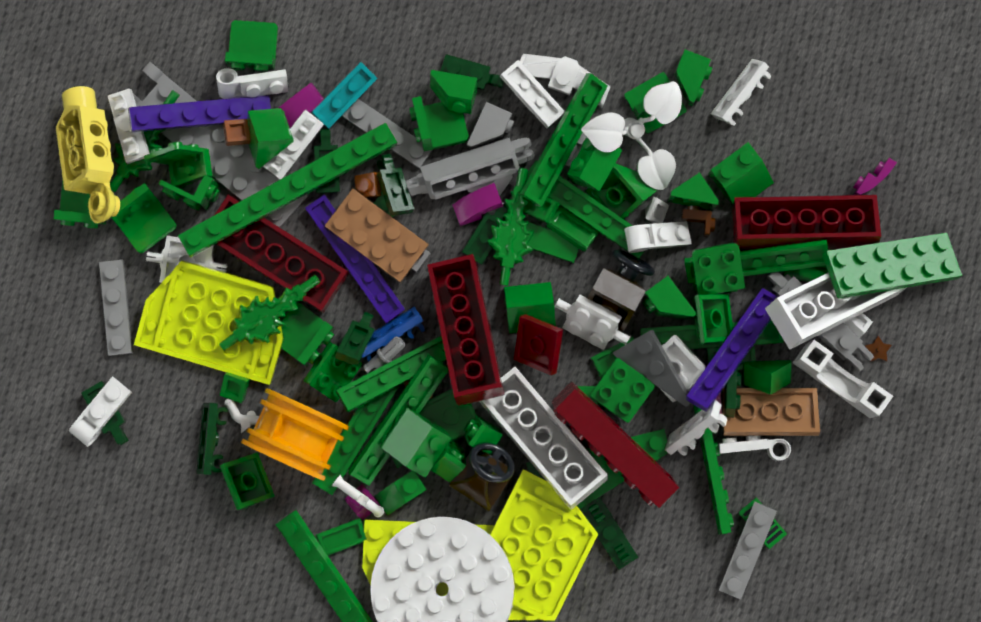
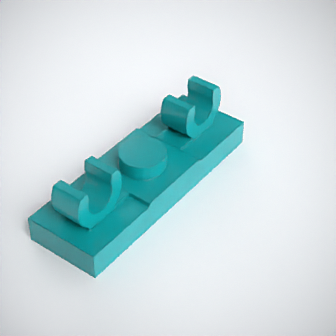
M360 62L311 113L329 129L378 78Z

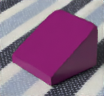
M363 484L356 488L380 506ZM349 495L344 499L361 520H364L372 513Z

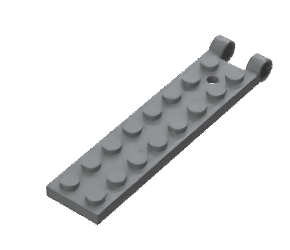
M151 62L142 71L156 82L157 85L143 101L133 93L136 106L163 104L172 90L180 94L175 103L196 102L194 98ZM223 124L166 129L161 132L171 142H182L183 145L198 144L200 148L209 149L213 177L241 201L280 180L264 167L256 168L248 144L226 146ZM308 194L264 218L281 228L308 197Z

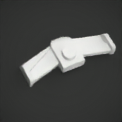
M523 54L520 59L521 64L533 77L550 79L548 88L569 96L572 88L577 90L586 73H590L581 67L576 60L566 56L555 58ZM609 85L598 104L601 108H603L610 90Z

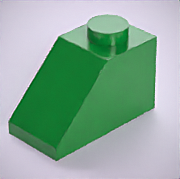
M431 70L430 88L444 106L450 111L471 114L477 93V78Z
M412 470L376 494L375 497L388 516L427 491L418 474Z

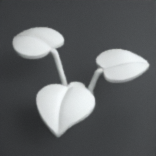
M674 81L654 86L646 93L643 105L645 111L651 115L650 117H641L639 120L634 118L624 120L617 113H604L591 119L581 129L593 146L603 152H612L619 148L623 141L622 135L636 139L649 155L639 159L637 163L638 174L643 182L657 190H664L668 186L675 173L676 162L673 155L666 150L659 149L652 153L651 149L641 139L645 132L643 124L653 121L655 118L662 124H668L678 116L682 105V95L678 84Z

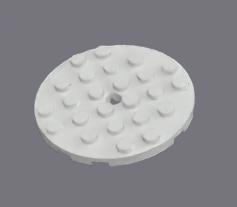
M427 518L402 529L383 548L372 573L371 602L378 622H507L513 607L514 576L504 550L485 530L458 518ZM444 582L448 585L449 591L445 596L441 597L436 593V587L439 583Z

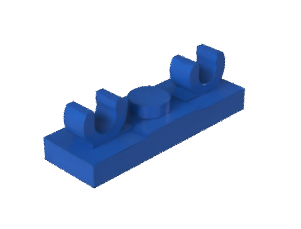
M411 308L375 330L362 358L366 357L369 362L372 359L371 354L382 349L381 347L387 345L394 337H400L405 332L411 339L414 338L411 333L414 327H419L421 332H424V326L421 323L423 319L416 308Z

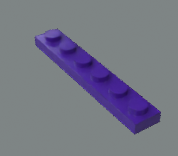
M268 95L253 98L244 97L129 107L128 113L131 132L221 125L225 120L247 119L248 111L271 109Z
M323 195L308 205L305 209L387 324L406 311L374 264L325 228L326 223L336 211L327 197Z
M764 288L761 289L687 394V401L707 412L770 322L771 318L765 308L778 298L776 295Z

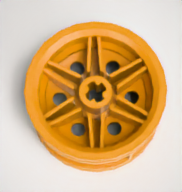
M266 388L265 393L269 395L266 401L263 399L260 401L264 408L254 429L247 428L246 432L250 434L248 440L243 438L241 443L324 481L326 476L322 475L324 469L329 470L331 467L327 462L338 440L343 442L344 437L340 434L343 429L348 431L350 426Z

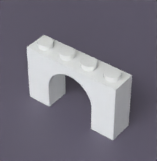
M812 340L805 344L793 361V364L867 417L880 416L893 395L874 382L866 383L851 375L831 359L834 353L817 341Z

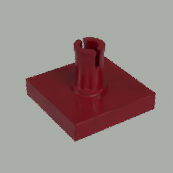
M521 315L519 317L513 360L548 375L556 374L563 329L529 315Z

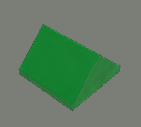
M281 108L248 111L247 120L251 142L248 145L255 166L260 169L293 143L294 139L285 113Z
M700 172L672 190L667 202L686 206H699L702 209L714 211L719 201Z
M551 282L504 287L509 334L517 333L519 317L524 314L556 326Z
M729 294L694 296L692 303L693 309L697 313L694 319L698 346L724 343L733 330Z
M258 452L220 465L237 510L245 509L275 497Z

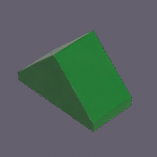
M791 360L744 362L743 384L772 395L791 383L792 362Z

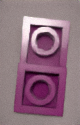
M310 83L279 108L284 111L289 128L291 129L305 110L311 114L324 98L315 86Z
M888 158L885 162L880 161L873 172L876 174V177L870 173L865 175V177L860 176L853 186L856 189L854 195H864L872 190L891 172L897 162L891 158Z
M495 183L482 187L453 204L460 227L482 219L481 214L503 207Z

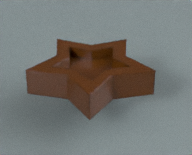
M879 336L876 337L873 344L865 345L874 356L871 361L878 358L887 361V351L892 345L883 343Z

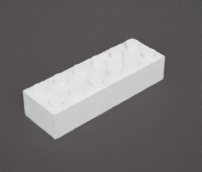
M829 273L776 298L765 310L788 348L792 349L896 297L906 288L837 299Z
M514 367L501 377L505 395L479 402L541 476L551 485L569 509L572 510L606 482L608 475L566 425L554 415L553 410L519 370Z

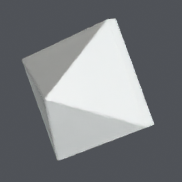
M653 197L645 209L646 219L652 223H663L669 205Z

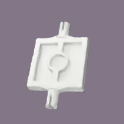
M166 236L165 248L161 254L147 252V256L156 257H146L147 262L160 263V283L182 260L224 273L227 272L225 269L218 268H227V264L216 263L213 260L214 245L190 258L178 237Z
M579 295L576 302L572 303V305L560 298L555 305L556 308L567 313L563 329L602 350L605 349L607 343L613 338L625 345L630 336L618 330L621 316L582 295Z
M673 335L662 347L689 392L706 369V366L677 335ZM663 391V393H664L672 402H676V401H677L676 399H674V398L671 397L669 394H667L666 392Z

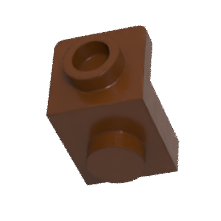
M688 206L687 209H683L681 221L704 223L703 237H709L710 232H714L715 218H711L712 211H702V207Z

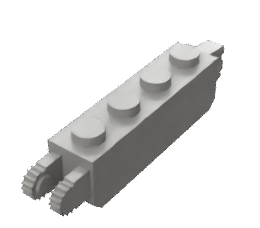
M525 137L514 141L506 138L421 166V173L406 180L408 191L411 196L428 193L431 199L436 200L517 173L519 164L530 161L534 157V152L529 149L531 141Z
M773 272L767 277L775 285L772 290L776 293L777 297L803 285L794 276L790 277L788 274L783 277L779 272ZM844 323L817 336L842 360H847L859 371L864 367L852 355L856 349L869 361L874 358L873 354L862 344L863 341Z

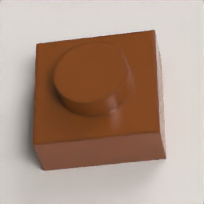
M247 119L225 120L223 122L226 146L250 144L251 137Z
M377 172L354 176L356 191L365 198L381 196Z

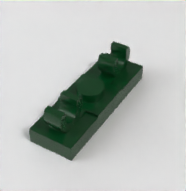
M203 403L196 474L211 475V472H222L221 468L214 466V461L216 459H223V456L219 454L213 455V451H215V447L219 442L216 424H227V421L219 420L218 414L220 412H228V409L218 407V403Z
M600 497L580 509L598 533V539L618 570L638 558V555Z

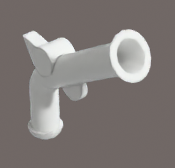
M225 400L224 405H226L232 419L241 424V433L248 427L250 428L251 425H256L259 416H256L254 411H249L247 415H242L234 400Z
M339 475L333 483V487L341 489L372 512L375 517L383 516V507L378 506L367 496L344 481L342 476Z

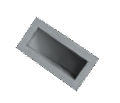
M486 102L467 143V148L472 150L503 138L504 133L509 134L514 124V121L511 120L512 113Z

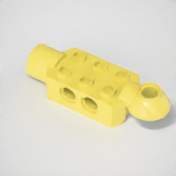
M78 86L63 92L64 111L56 126L64 190L90 194L88 202L90 218L94 223H102L111 216L115 217L120 210V199L114 195L110 188L114 164L111 159V144L107 132L108 124L105 119L104 110L97 109L95 91L89 87Z

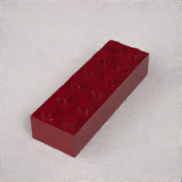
M227 195L215 215L239 201ZM262 218L216 243V245L283 288L291 290L294 286L301 285L316 275L320 283L306 292L303 300L322 313L325 312L349 275L347 270L266 218Z
M877 195L734 198L732 209L734 243L738 244L740 251L827 240L828 251L880 243L881 228Z
M470 254L427 264L453 394L457 405L460 406L505 395L474 255Z
M572 381L552 400L554 415L563 424L568 421L571 424L572 432L581 441L584 438L587 439L589 448L598 457L603 455L605 457L604 460L607 462L606 464L616 474L620 471L622 473L621 476L624 478L623 480L633 490L637 487L643 500L650 506L654 503L660 508L679 488L674 478Z

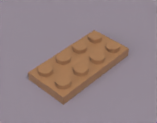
M354 189L350 191L325 225V228L400 283L429 246L428 243Z
M725 388L721 391L723 415L725 409ZM737 388L736 395H741L740 410L736 409L734 418L726 417V426L723 427V436H819L817 388H782L772 395L753 388Z

